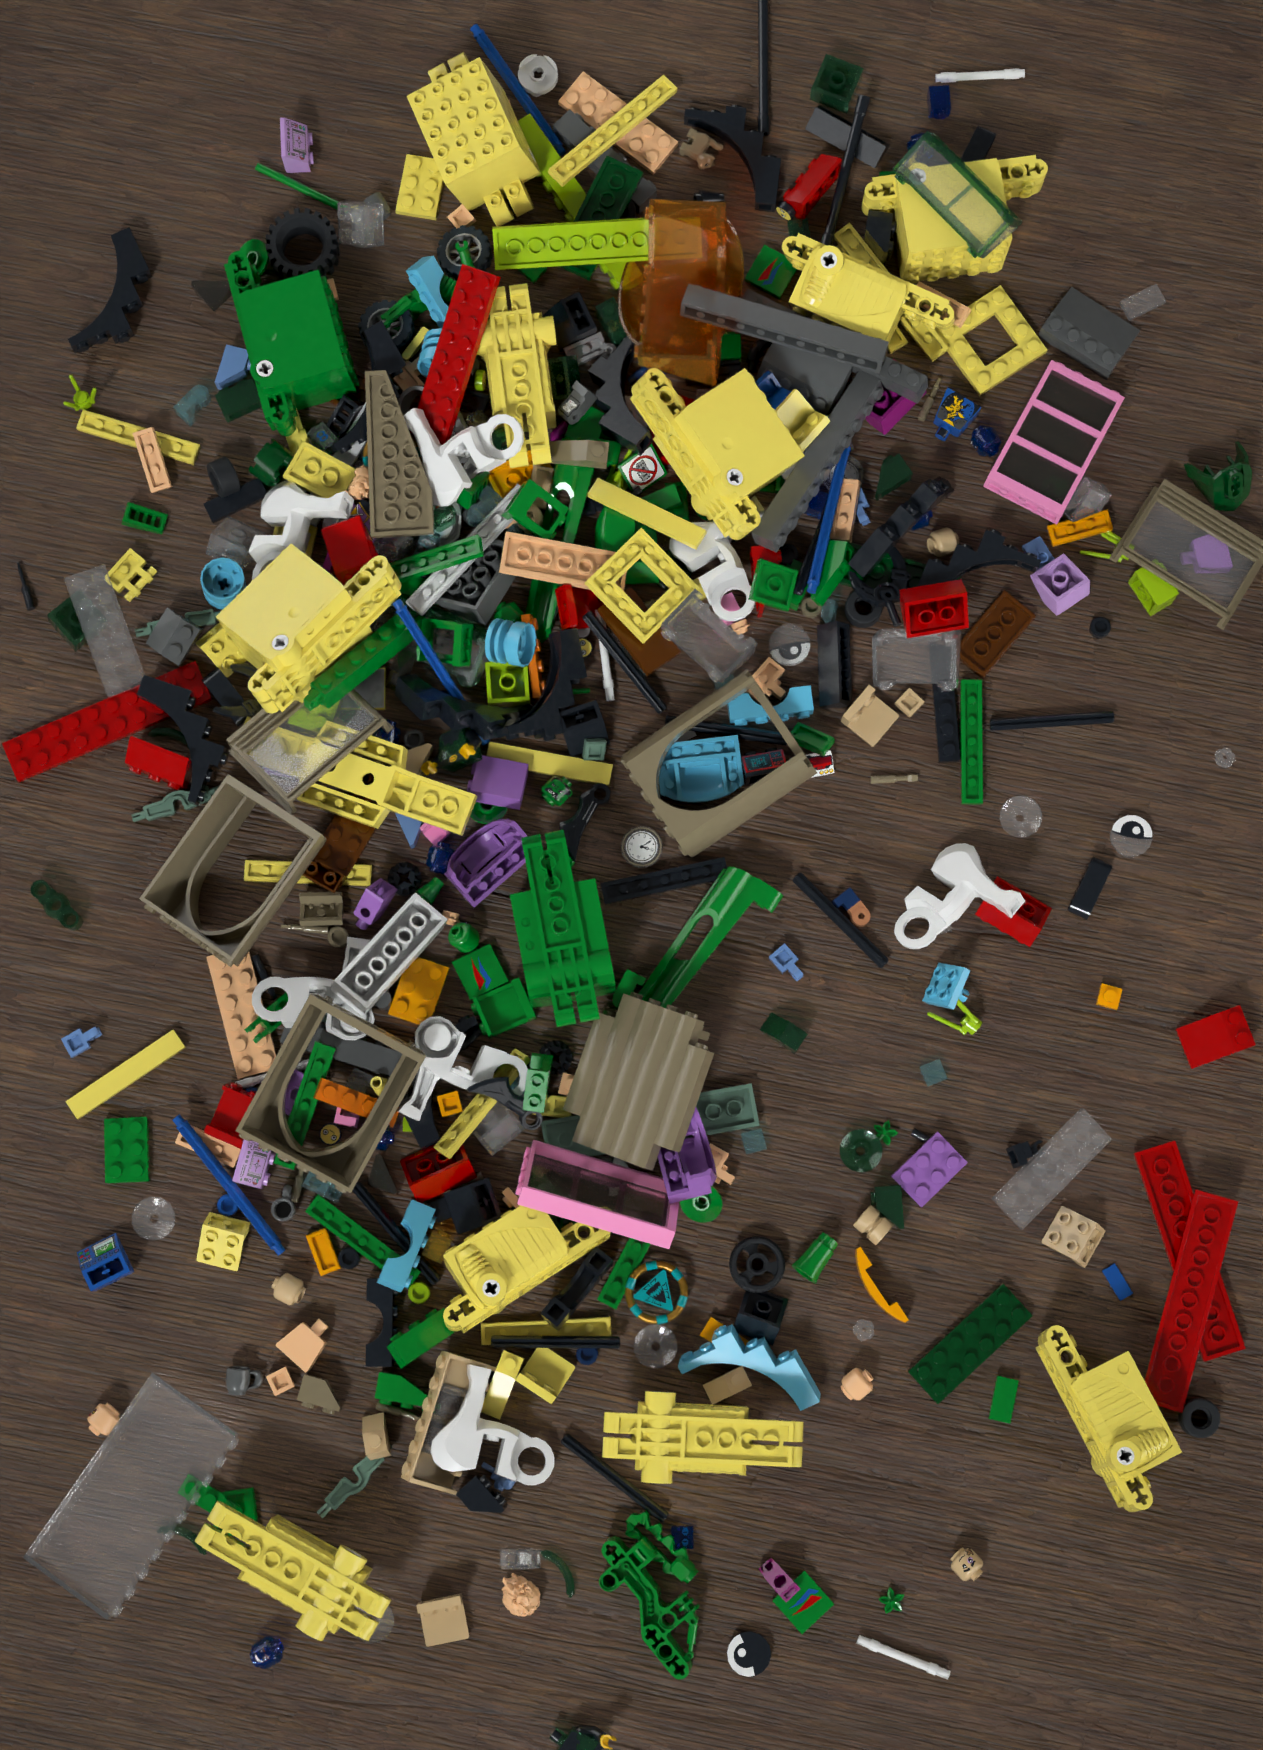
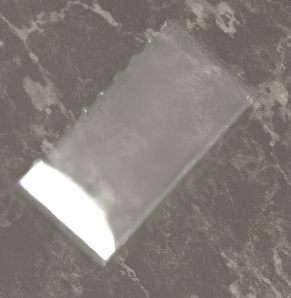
M152 1373L23 1558L106 1620L112 1617L117 1618L124 1608L122 1604L125 1599H130L137 1588L134 1586L139 1579L142 1581L148 1574L150 1563L152 1561L155 1562L160 1557L163 1544L170 1542L175 1535L173 1530L177 1524H182L188 1516L186 1511L190 1505L194 1506L200 1499L201 1494L199 1492L203 1486L207 1487L214 1478L212 1474L215 1469L221 1468L226 1461L225 1455L228 1450H233L238 1444L239 1439L237 1437L239 1433L160 1376ZM194 1482L195 1486L187 1495L185 1492L186 1484Z

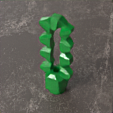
M646 1510L641 1514L632 1513L627 1518L625 1535L638 1539V1541L645 1537L658 1553L652 1561L664 1562L662 1570L664 1573L675 1575L681 1582L684 1581L688 1584L699 1572L695 1568L696 1565L688 1559L685 1547L675 1550L674 1536L669 1534L663 1537V1527L660 1523L651 1525L649 1513ZM639 1522L677 1557L673 1562L667 1559L646 1536H643L635 1528Z

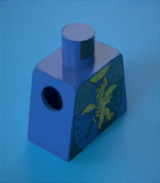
M947 388L933 422L939 427L935 436L941 441H946L949 434L959 437L979 415L981 407L952 389Z

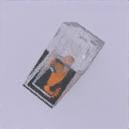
M1084 477L1064 513L1070 521H1078L1100 512L1112 494L1104 484Z

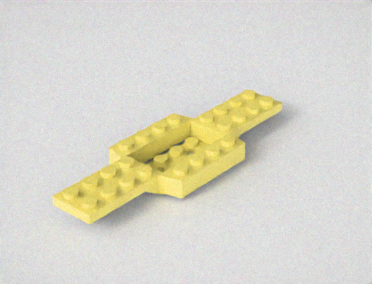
M246 717L245 723L249 721L251 718ZM326 721L316 738H312L278 727L247 754L259 766L300 779L299 783H301L338 751L336 748L341 749L360 731ZM370 736L351 752L353 754H348L336 765L333 771L327 772L318 781L376 801L378 805L316 783L297 798V800L307 805L376 829L380 827L389 812L392 811L463 836L477 795L407 771L408 750L404 746ZM368 773L373 774V783L365 785L363 782L364 776Z

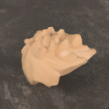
M362 465L360 468H356L354 471L356 476L348 490H345L354 500L369 499L368 467Z
M515 1573L511 1574V1578L503 1577L502 1582L505 1586L502 1588V1602L507 1610L516 1616L525 1617L532 1615L540 1605L541 1594L539 1588L525 1577Z

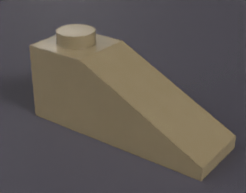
M593 440L549 441L551 461L554 464L606 469L609 442Z

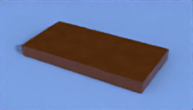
M631 587L624 591L644 613L648 610ZM605 604L597 609L599 615L646 676L680 655L681 651L662 627L645 643H642Z
M1004 590L951 653L979 677L984 679L1037 616Z

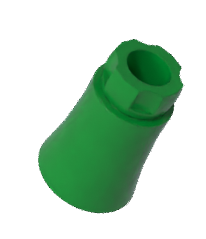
M822 1232L791 1266L804 1278L816 1284L821 1272L834 1254L833 1252L838 1243Z

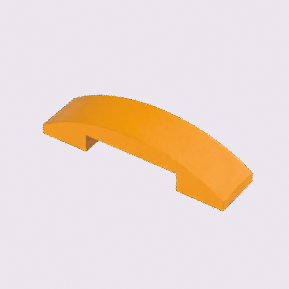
M861 1247L855 1249L858 1273L871 1298L882 1310L896 1320L903 1323L909 1321L897 1302L888 1305L866 1272V1269L872 1266L871 1262Z

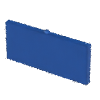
M1115 1263L1102 1270L1110 1287H1112L1120 1301L1133 1294Z

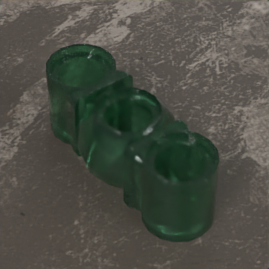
M44 880L33 882L30 888L31 894L43 905L44 911L49 917L57 919L68 930L76 931L81 928L83 919L70 906V901L66 895L54 890ZM41 886H46V893L38 896V889ZM58 900L61 901V907L58 910H53V903ZM71 915H75V923L72 925H68V917Z

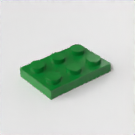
M148 1117L104 1119L105 1183L150 1182Z

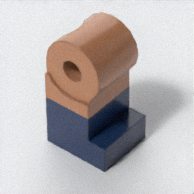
M848 888L833 900L832 903L837 908L842 906L851 916V922L856 927H863L870 921L869 910L851 888Z

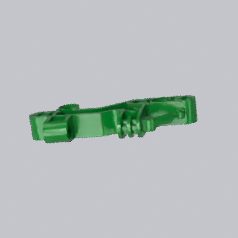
M611 1536L606 1540L601 1549L602 1555L610 1566L599 1578L600 1587L604 1591L611 1592L622 1583L628 1586L639 1600L641 1636L643 1641L675 1679L681 1680L686 1678L692 1668L691 1659L694 1657L693 1645L696 1644L699 1621L695 1610L700 1605L698 1603L694 1604L693 1597L689 1598L687 1596L688 1590L684 1591L670 1603L662 1600L660 1586L644 1568L658 1555L645 1537L628 1548L621 1538ZM615 1545L617 1547L616 1550H609L610 1546L612 1547ZM622 1553V1557L619 1560H617L616 1558L620 1556ZM612 1575L615 1578V1583L609 1584L605 1576ZM669 1613L673 1615L675 1621L672 1623L667 1622L664 1614ZM684 1620L689 1623L687 1636L689 1648L687 1653L670 1634V1631ZM655 1629L657 1631L656 1634H649V1630ZM662 1637L663 1639H661L659 1644H657V1640H660V1638ZM661 1646H670L672 1653H664ZM683 1664V1665L685 1666L684 1669H683V1668H681V1669H678V1668H677L678 1665L680 1666V1665Z

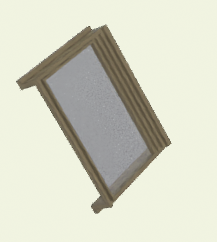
M1164 479L1159 487H1153L1109 559L1116 563L1121 555L1126 556L1220 615L1221 618L1216 626L1224 630L1263 564V540Z
M353 689L330 708L320 704L310 711L304 707V702L301 703L294 700L283 712L279 710L275 713H267L262 709L226 740L231 747L228 752L288 813L293 815L297 811L293 803L295 799L380 727L387 734L394 728Z

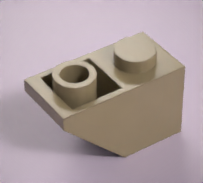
M304 1374L297 1400L302 1402L301 1406L314 1409V1405L323 1407L322 1412L333 1415L335 1411L340 1412L342 1406L328 1380Z

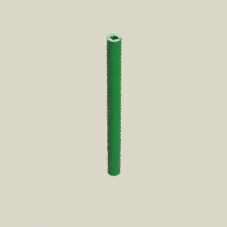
M257 163L255 167L256 171L340 212L346 213L348 210L347 205L261 163Z

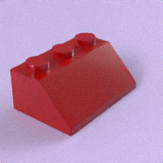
M821 154L818 159L814 158L808 166L809 170L805 174L801 173L793 189L789 188L783 195L784 202L794 208L796 212L795 217L800 221L804 220L838 179L842 159Z
M962 579L899 590L900 607L907 638L969 628L967 591Z
M130 736L125 764L130 767L129 771L137 775H141V772L149 775L148 778L158 783L161 780L168 783V787L175 790L180 788L187 789L192 777V762L189 758Z
M997 876L994 883L1000 889L1020 892L1025 902L1010 918L995 906L983 900L975 915L980 917L982 921L995 926L1001 932L1012 936L1021 944L1031 947L1042 930L1052 908Z
M434 1144L400 1160L409 1187L417 1202L422 1203L430 1200L437 1195L477 1178L463 1144L451 1159L438 1152L434 1148L436 1145Z

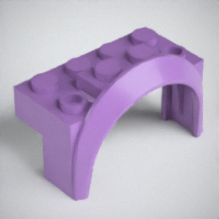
M508 818L495 820L484 825L464 840L449 859L445 876L469 904L476 907L526 863L521 837H527L526 833L515 821ZM494 834H497V836L503 841L504 846H503V845L501 844V842L495 837ZM501 852L486 867H484L480 872H478L489 860H491L495 855ZM461 863L467 868V870H468L471 874H469V873L465 870V868L461 865Z
M695 1108L686 1136L693 1135L694 1137L684 1139L679 1155L678 1152L663 1147L660 1148L658 1154V1161L669 1204L712 1193L711 1186H713L717 1178L712 1151L697 1108Z

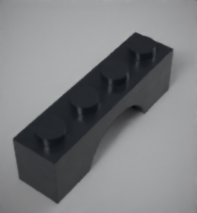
M596 1246L582 1262L579 1270L566 1287L554 1296L540 1313L541 1318L559 1331L613 1266V1259Z
M367 1278L366 1300L375 1304L380 1309L384 1323L380 1335L373 1342L366 1344L365 1367H393L396 1361L387 1349V1346L391 1343L390 1338L398 1333V1327H394V1318H398V1305H394V1296H398V1291L377 1283L378 1278Z

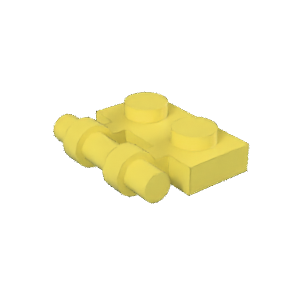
M129 548L102 579L119 594L126 588L128 593L124 598L131 602L134 597H138L141 594L140 591L147 583L150 584L152 582V577L158 571L152 566L147 571H144L142 568L147 562ZM137 574L140 575L141 578L133 586L130 581Z

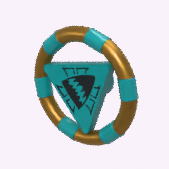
M649 1261L638 1266L630 1274L625 1286V1298L629 1309L638 1319L649 1324H664L678 1317L685 1308L688 1300V1285L684 1275L674 1265L664 1261ZM654 1269H663L633 1296L637 1278L642 1273ZM666 1271L671 1273L680 1286V1296L674 1309ZM634 1299L671 1312L659 1316L648 1315L639 1308Z

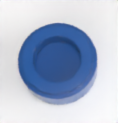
M228 1194L221 1196L217 1202V1209L222 1215L232 1216L239 1210Z

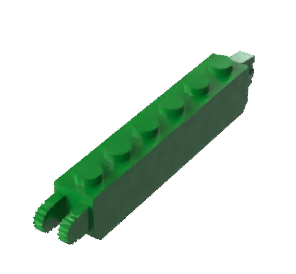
M410 608L408 611L414 618L416 616V611ZM396 614L310 683L311 689L303 700L304 707L310 711L320 704L326 708L332 707L410 644L414 638L400 616ZM420 615L414 620L419 625V620L426 619V617Z

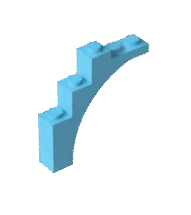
M733 1324L727 1327L726 1325L720 1326L713 1333L712 1343L707 1342L695 1352L688 1351L684 1353L679 1360L678 1368L682 1374L700 1365L720 1363L734 1364L756 1370L768 1376L785 1389L793 1398L800 1411L820 1402L821 1393L796 1350L791 1352L785 1351L776 1358L765 1337L760 1339L754 1338L748 1341L745 1346Z

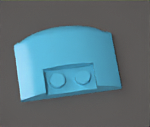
M738 735L675 742L666 754L660 769V795L680 802L699 803L723 798L733 793L739 787L741 788L744 785Z

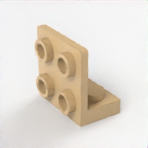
M868 685L842 716L841 722L871 747H874L898 719L899 714L874 695L875 689Z
M1061 1206L1042 1243L1071 1258L1076 1264L1085 1268L1106 1231L1098 1223Z
M462 1593L426 1600L416 1604L417 1612L421 1616L427 1647L469 1638Z

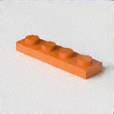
M521 615L522 622L533 624L535 631L538 630L537 619L533 618V615ZM536 639L535 653L528 665L532 695L535 699L540 698L546 685V681L542 680L541 672H544L543 660L539 659L538 651H541L539 639Z
M320 1078L313 1097L365 1118L369 1116L377 1101V1098L324 1078ZM397 1110L388 1125L391 1128L394 1127L399 1114Z

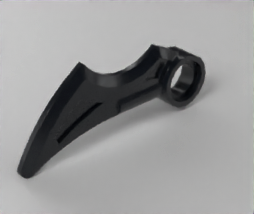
M597 783L590 790L580 795L579 807L575 815L566 821L560 822V830H564L568 854L574 862L576 861L581 836L598 805L607 804L611 798L609 787L605 784ZM597 789H604L606 791L604 799L598 800L594 797Z
M509 1077L486 1079L467 1088L469 1092L495 1099L518 1114L520 1123L528 1130H535L542 1123L543 1118L540 1112L523 1110L524 1097L513 1092L509 1084ZM528 1114H536V1120L533 1123H526Z

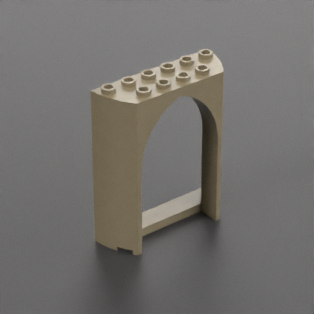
M748 669L622 754L623 758L620 759L625 768L631 771L628 775L633 783L637 784L638 787L641 786L643 789L640 793L645 801L653 804L654 808L652 811L657 819L665 822L666 825L663 828L669 837L675 838L680 844L678 848L684 856L689 855L691 858L817 774V771ZM751 689L795 756L728 802L711 809L699 811L683 810L661 800L659 791L660 769L672 745L694 726Z
M228 774L139 899L145 903L144 908L152 914H155L157 911L161 914L159 918L230 967L233 964L238 967L327 839L309 825ZM256 804L309 838L269 896L254 914L234 927L220 931H204L198 911L199 895L204 879Z
M311 993L239 1123L236 1132L239 1133V1137L246 1141L253 1140L259 1143L258 1147L264 1151L269 1152L271 1150L277 1153L279 1159L285 1162H289V1160L294 1162L301 1171L306 1173L310 1171L316 1174L315 1177L324 1183H327V1181L331 1182L338 1191L351 1193L426 1055L421 1049L416 1048L414 1042L409 1041L407 1043L333 1003V998L329 996L324 998L320 994ZM328 1013L402 1053V1056L366 1121L352 1136L333 1146L304 1148L296 1141L288 1126L285 1113V1097L294 1071L323 1018Z

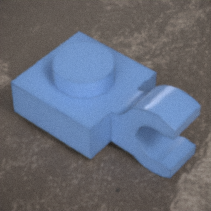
M860 486L856 514L859 522L862 523V526L871 523L865 512V508L870 505Z
M785 943L768 957L782 974L788 970L796 981L803 977L804 974L795 965L799 959Z
M96 1026L85 1033L79 1028L61 1040L70 1057L74 1058L91 1048L89 1041L103 1034L99 1027L96 1028Z

